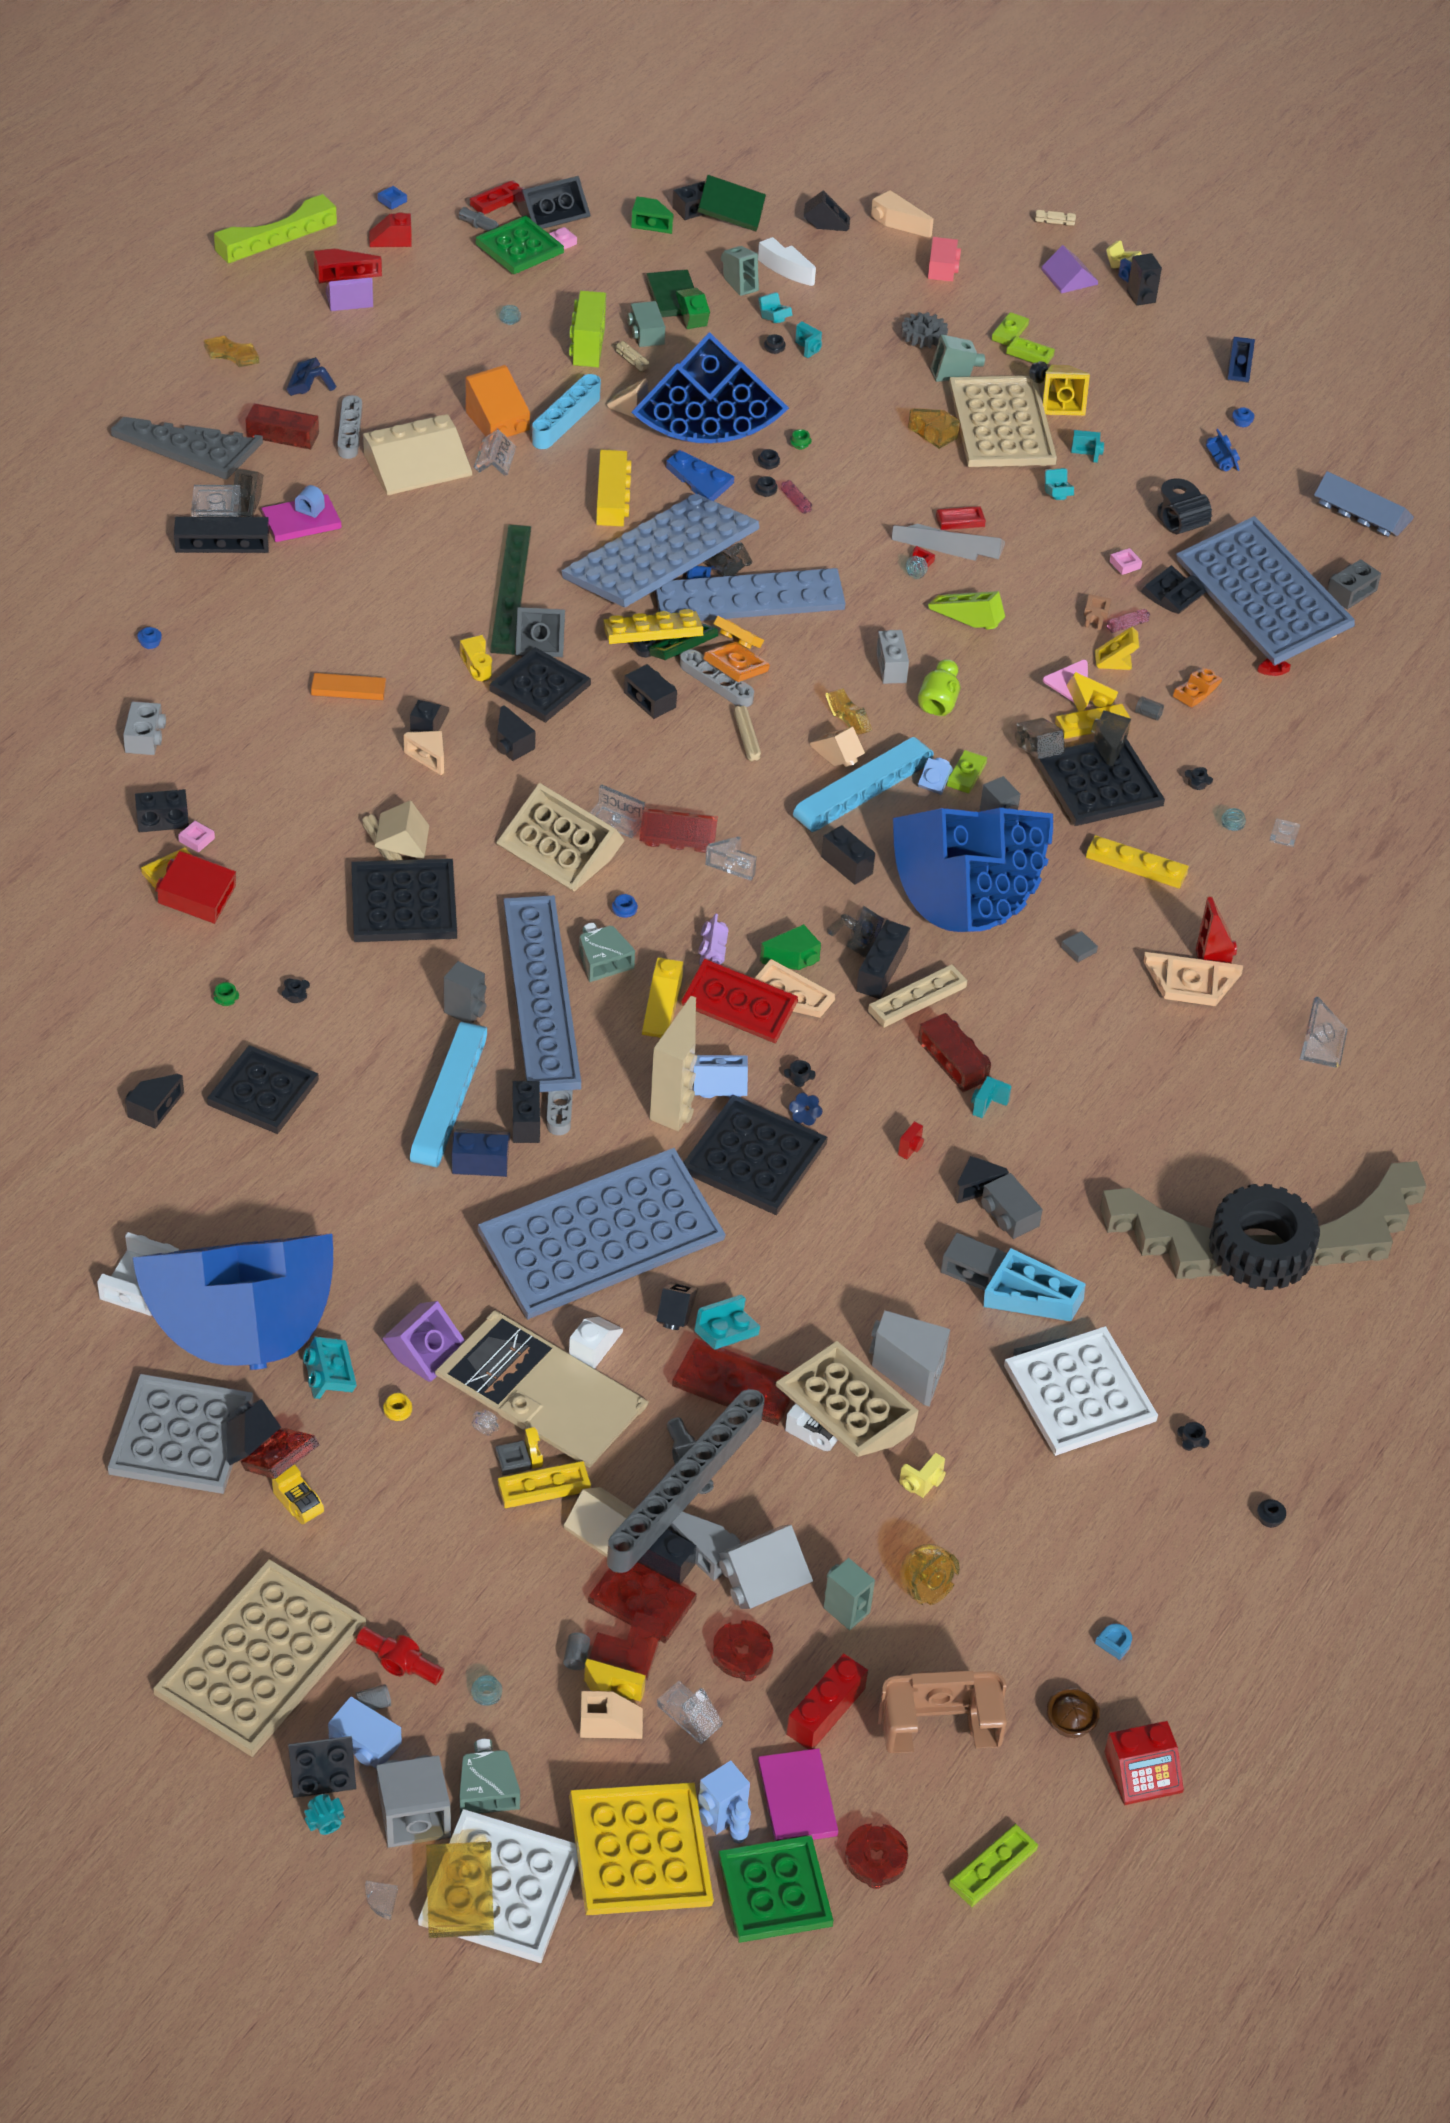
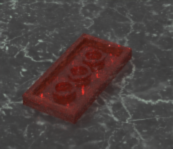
M697 1338L694 1339L672 1379L673 1387L726 1407L744 1390H757L764 1396L762 1420L776 1426L779 1425L791 1401L776 1386V1382L789 1374V1372L724 1348L714 1350L707 1342Z

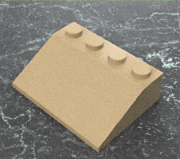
M448 414L363 434L364 456L387 495L472 476V470L457 429Z
M539 783L496 844L575 892L613 858L625 840L614 827Z
M690 996L654 1047L650 1120L678 1132L684 1123H689L694 1111L691 1108V1103L695 1095L692 1087L696 1078L694 1066L697 1061V1055H695L696 997Z
M838 1341L776 1382V1386L857 1457L894 1447L914 1432L919 1410Z

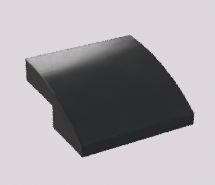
M1172 565L1147 583L1141 590L1154 603L1177 614H1180L1207 593L1203 585L1193 575L1186 579Z

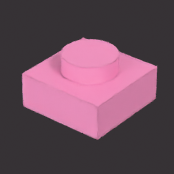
M565 227L549 233L564 245V249L577 244V237Z
M1130 548L1113 553L1110 556V563L1121 575L1141 569L1142 561Z
M197 821L191 823L178 834L180 843L198 853L215 839L214 831Z

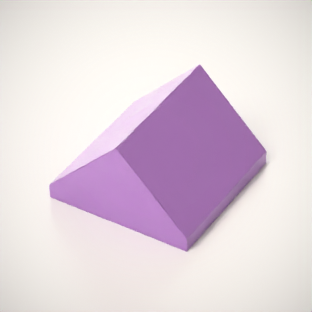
M1064 245L1051 256L1041 269L1060 293L1098 285V280L1088 268Z
M372 278L331 281L325 289L331 311L373 307Z

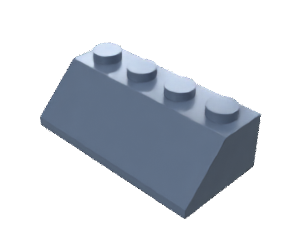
M1326 471L1314 494L1319 499L1318 504L1328 509L1333 506L1339 509V514L1350 518L1352 515L1358 518V523L1368 528L1370 525L1378 528L1377 532L1387 537L1390 534L1397 537L1414 518L1405 507Z

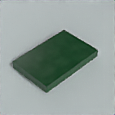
M707 175L697 212L757 231L766 194Z
M688 269L647 273L646 280L661 316H681L682 313L676 291L694 288Z

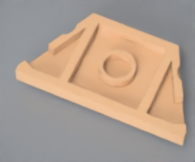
M1145 952L1143 960L1164 999L1211 1006L1218 1004L1241 976L1243 965Z

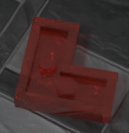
M635 1612L627 1640L598 1632L589 1659L646 1675L645 1680L648 1681L665 1626V1620Z

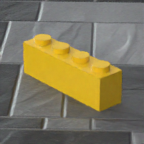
M600 450L597 525L624 527V517H629V504L627 503H630V489L626 488H630L631 475L628 474H631V460H627V451Z

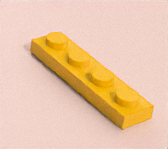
M1097 835L1094 836L1086 854L1088 859L1179 889L1189 868L1188 865Z

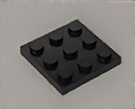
M534 647L490 683V691L546 723L591 686V678Z
M248 1045L207 1097V1105L278 1134L317 1084L319 1075L314 1071Z

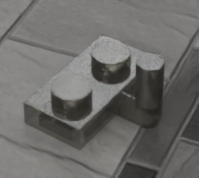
M738 542L729 550L724 549L703 563L724 577L736 575L739 570L744 566L751 565L753 561L744 544Z
M863 906L858 911L856 919L848 914H842L827 928V932L829 935L834 936L846 925L852 929L846 946L866 958L881 931L884 918Z

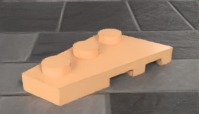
M772 959L754 978L798 996V1002L793 1012L821 1018L835 1001L834 993Z

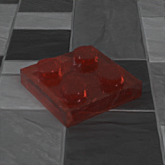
M281 1428L271 1436V1439L260 1445L240 1462L245 1471L276 1479L320 1444L315 1435Z

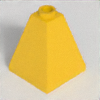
M1051 365L1045 374L1043 393L1045 414L1085 415L1090 374L1070 365Z

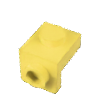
M1116 241L1107 248V256L1111 268H1120V262L1123 258L1132 262L1133 256L1142 255L1141 251H1124L1122 241Z
M935 1453L920 1471L908 1464H904L901 1468L899 1483L907 1491L916 1493L924 1498L933 1486L938 1487L943 1481L946 1474L943 1471L945 1458Z

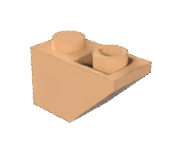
M581 1692L580 1738L642 1739L643 1708L614 1692Z

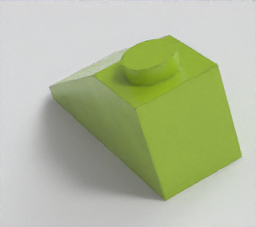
M999 591L938 595L928 604L929 609L974 628L994 629L1005 618Z

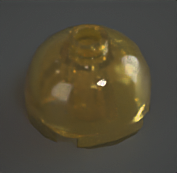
M935 1544L919 1545L911 1550L902 1562L899 1573L901 1585L907 1594L918 1604L928 1603L929 1605H934L944 1599L953 1589L955 1584L951 1581L954 1573L959 1575V1561L954 1554Z

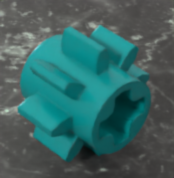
M328 1794L318 1795L311 1799L308 1803L309 1809L304 1811L306 1815L305 1821L310 1831L318 1828L319 1833L322 1835L331 1834L338 1830L342 1824L341 1819L345 1818L343 1813L345 1810L340 1799L335 1798L331 1800Z

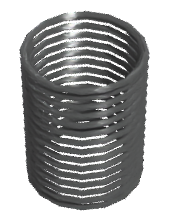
M1142 696L1137 703L1135 712L1158 721L1163 713L1164 704Z
M577 1632L568 1636L563 1661L567 1668L572 1670L585 1668L590 1645V1638L587 1635Z

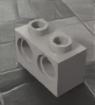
M902 630L879 631L876 653L883 684L907 683L909 659Z
M131 702L123 734L125 753L155 755L157 745H161L162 742L161 729H165L166 714H162L161 704Z

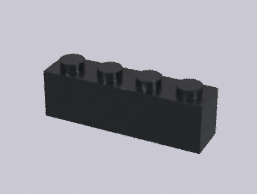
M175 517V553H269V517Z

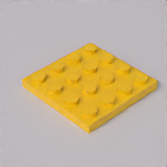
M695 1783L570 1791L569 1800L586 1915L712 1906L714 1899Z

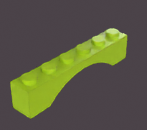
M324 194L305 200L295 213L278 222L257 227H230L214 233L215 251L229 264L336 225V206Z

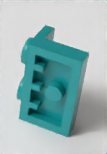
M741 1294L699 1308L694 1331L716 1350L759 1335L761 1326L744 1311L746 1298Z
M315 1337L303 1354V1362L307 1367L308 1384L312 1389L313 1398L320 1399L326 1390L352 1393L357 1383L346 1340Z

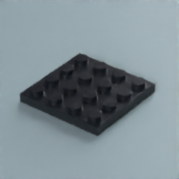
M1125 735L1036 754L1035 762L1074 826L1164 806V796Z
M453 859L351 862L354 942L457 939Z
M733 1095L683 1163L691 1177L777 1216L827 1145L828 1137Z

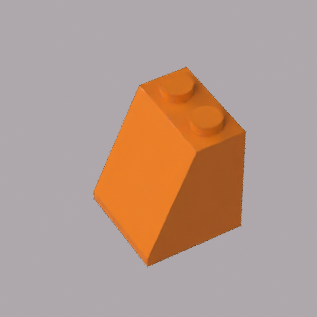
M506 365L466 377V413L490 443L503 439V437L507 438L530 430V411Z

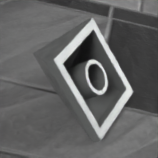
M518 607L516 655L525 656L536 647L552 657H563L565 610Z

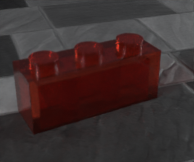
M254 403L245 419L246 436L254 438V435H261L264 441L311 450L319 435V419L317 415Z
M644 807L639 841H643L645 845L651 847L668 844L671 849L683 850L684 847H693L696 852L708 853L709 850H714L718 816Z
M943 1013L920 1024L919 1044L962 1092L983 1084L987 1076H990L991 1061L989 1057L976 1047L972 1038L967 1037L960 1029L959 1024L952 1020L947 1013Z

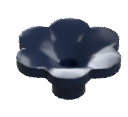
M804 1092L799 1093L796 1096V1100L792 1101L789 1105V1109L793 1113V1120L796 1123L803 1122L808 1126L813 1125L816 1118L820 1117L823 1113V1109L819 1105V1098L816 1095L808 1096Z

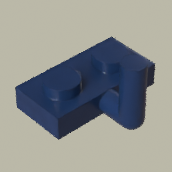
M315 357L297 363L287 386V391L290 396L305 394L310 390L314 378L319 376L329 391L334 390L337 386L326 368L323 366L319 367L320 362Z

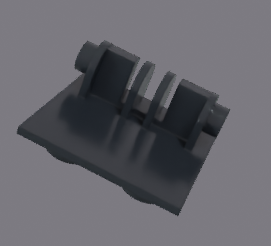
M352 1736L288 1744L293 1798L356 1789Z

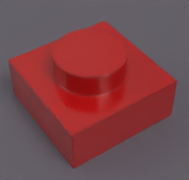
M914 1121L901 1136L899 1156L907 1160L913 1152L917 1153L924 1143V1138H922L923 1125Z

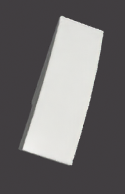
M773 237L759 242L758 260L766 267L796 282L809 286L815 284L816 267L793 246L784 248Z

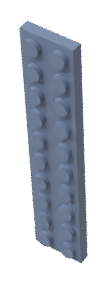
M555 895L504 898V911L526 1081H540V1092L581 1089V1076Z

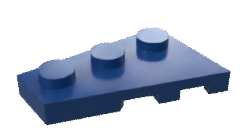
M681 450L677 451L666 462V468L681 482H687L691 486L693 493L700 494L712 501L716 500L734 484L733 475Z

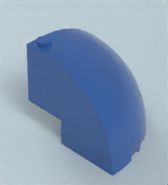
M709 332L680 364L677 363L631 413L651 428L673 438L694 443H722L741 439L760 431L777 420L789 407Z
M941 808L893 818L894 850L901 883L911 903L930 923L948 931L978 932L989 930L997 925H1003L1012 915H1017L1027 905L1026 901L1030 894H1035L1042 880L1040 878L1041 871L1044 866H1047L1049 860L1046 858L1047 847L1052 844L1053 813L996 808L981 812Z
M320 1234L287 1239L279 1238L259 1242L251 1241L179 1250L163 1254L157 1253L133 1257V1263L140 1291L150 1313L162 1330L178 1346L188 1353L211 1363L233 1366L249 1365L250 1370L267 1368L268 1362L281 1360L294 1354L309 1340L317 1328L326 1307L331 1287L333 1235Z

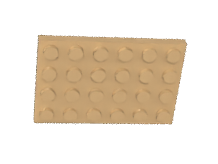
M1030 376L950 377L949 387L968 467L1056 465L1057 456L1038 384Z
M269 1559L153 1688L154 1695L253 1757L355 1639L360 1630L366 1626V1618Z

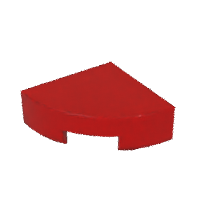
M915 546L912 563L917 570L923 573L935 561V554Z
M1267 658L1259 665L1257 672L1268 676H1279L1289 672L1291 664L1283 661L1274 666Z

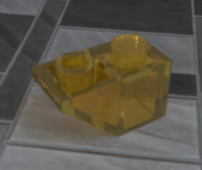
M916 408L910 410L908 428L938 449L958 439L960 421L945 410Z

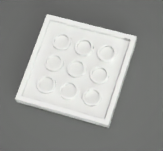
M1106 1326L1005 1359V1369L1054 1456L1157 1421V1412Z
M463 1809L418 1918V1925L541 1963L578 1867L576 1844Z

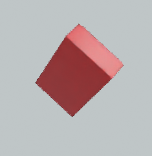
M981 506L938 509L936 512L941 530L985 527L986 520Z

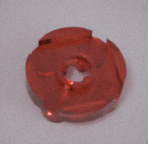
M741 1620V1624L731 1625V1622L727 1623L717 1631L714 1637L713 1662L721 1671L729 1676L740 1678L743 1681H752L771 1664L773 1658L771 1636L763 1626L753 1621ZM744 1645H747L749 1653H739L736 1647L742 1648Z
M872 1823L864 1824L855 1829L849 1836L844 1860L847 1868L856 1879L866 1883L873 1889H880L884 1885L898 1880L905 1872L908 1862L907 1841L897 1829L890 1825L883 1824L880 1827L872 1826ZM870 1850L875 1852L883 1851L882 1859H873Z

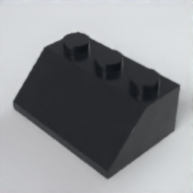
M579 176L524 189L515 195L521 217L527 216L542 229L591 216Z

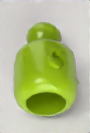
M949 659L940 661L936 670L931 671L925 676L918 694V703L924 712L937 716H946L952 712L961 689L959 680L956 677L959 669L954 661Z

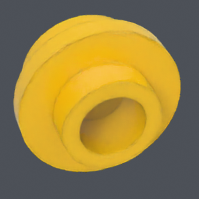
M394 1393L384 1402L383 1411L390 1420L402 1421L411 1415L412 1403L406 1395Z

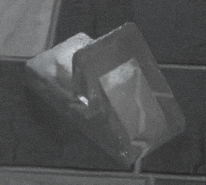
M739 836L708 844L705 865L752 880L756 872L757 856L740 851L741 837Z
M678 1681L657 1699V1706L700 1744L723 1725L720 1716L702 1688L693 1693Z

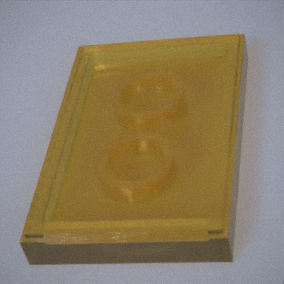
M471 1842L426 1845L429 1938L494 1935L491 1843Z

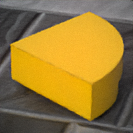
M535 1427L525 1429V1446L532 1469L540 1468L543 1465V1455L538 1447L540 1439Z

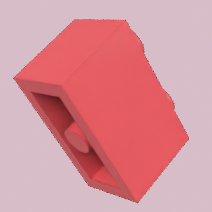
M933 237L928 279L953 282L954 273H958L961 253V248H957V239Z

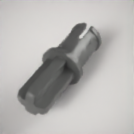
M463 207L459 212V219L472 224L475 228L480 227L491 231L499 227L495 220L484 216L482 212L477 213L467 207Z

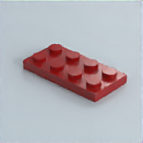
M704 959L681 1001L682 1006H684L690 996L696 997V1012L776 1044L798 1002V996Z

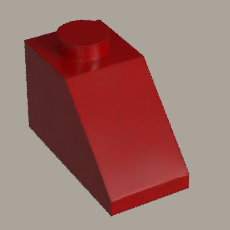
M399 212L387 215L369 231L370 247H412L411 213Z

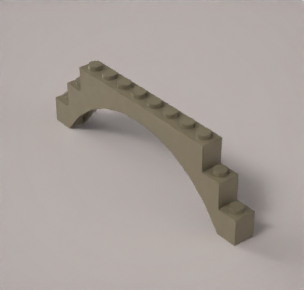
M1418 1162L1392 1163L1378 1188L1360 1206L1335 1221L1319 1226L1320 1237L1311 1266L1388 1259L1393 1243L1390 1232L1405 1231L1410 1215L1407 1205L1422 1202L1426 1183ZM1131 1188L1103 1191L1100 1209L1107 1233H1122L1134 1230L1141 1255L1157 1256L1168 1253L1176 1279L1225 1275L1221 1271L1222 1266H1217L1212 1258L1213 1254L1210 1252L1209 1236L1211 1228L1190 1223L1158 1208ZM1247 1235L1262 1244L1278 1245L1285 1243L1278 1235Z

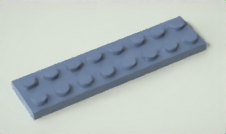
M838 568L671 580L655 590L659 612L679 613L680 610L691 609L697 611L700 621L716 620L717 616L730 619L845 610L846 605Z

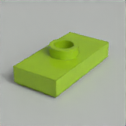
M1010 312L992 334V340L1009 346L1015 336L1019 337L1029 325V319Z
M1015 336L1007 347L1006 354L1024 359L1027 362L1038 363L1042 361L1048 364L1054 356L1055 349Z
M964 750L947 780V787L970 794L987 764V757Z

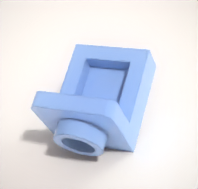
M928 758L918 786L942 795L947 780L953 771L952 766L945 759L936 758L934 760Z

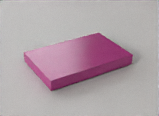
M328 494L324 495L325 508L316 518L295 511V501L261 508L263 517H269V530L274 541L280 542L341 529V520Z
M819 1748L758 1757V1766L775 1841L812 1835L813 1840L838 1836V1827Z

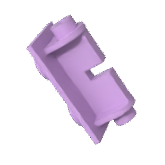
M716 913L710 922L706 921L701 930L703 941L698 950V954L701 955L700 966L704 959L719 965L725 960V945L729 929L725 923L717 922L718 914Z

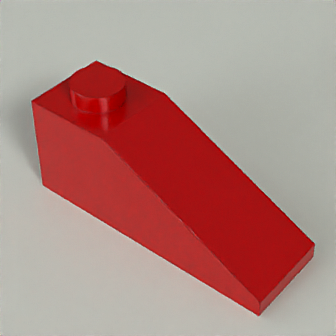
M335 248L314 251V269L319 284L331 281L382 276V258L377 255Z
M1207 897L1195 949L1197 957L1201 960L1232 964L1233 956L1237 954L1236 941L1232 940L1213 897Z

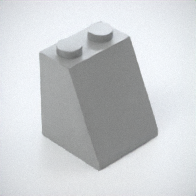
M884 1311L881 1321L876 1320L872 1330L873 1340L869 1353L873 1354L872 1366L923 1405L930 1407L945 1364L950 1329Z
M422 1755L406 1761L390 1760L384 1764L376 1765L377 1784L388 1848L451 1838L450 1801L439 1755L431 1757Z

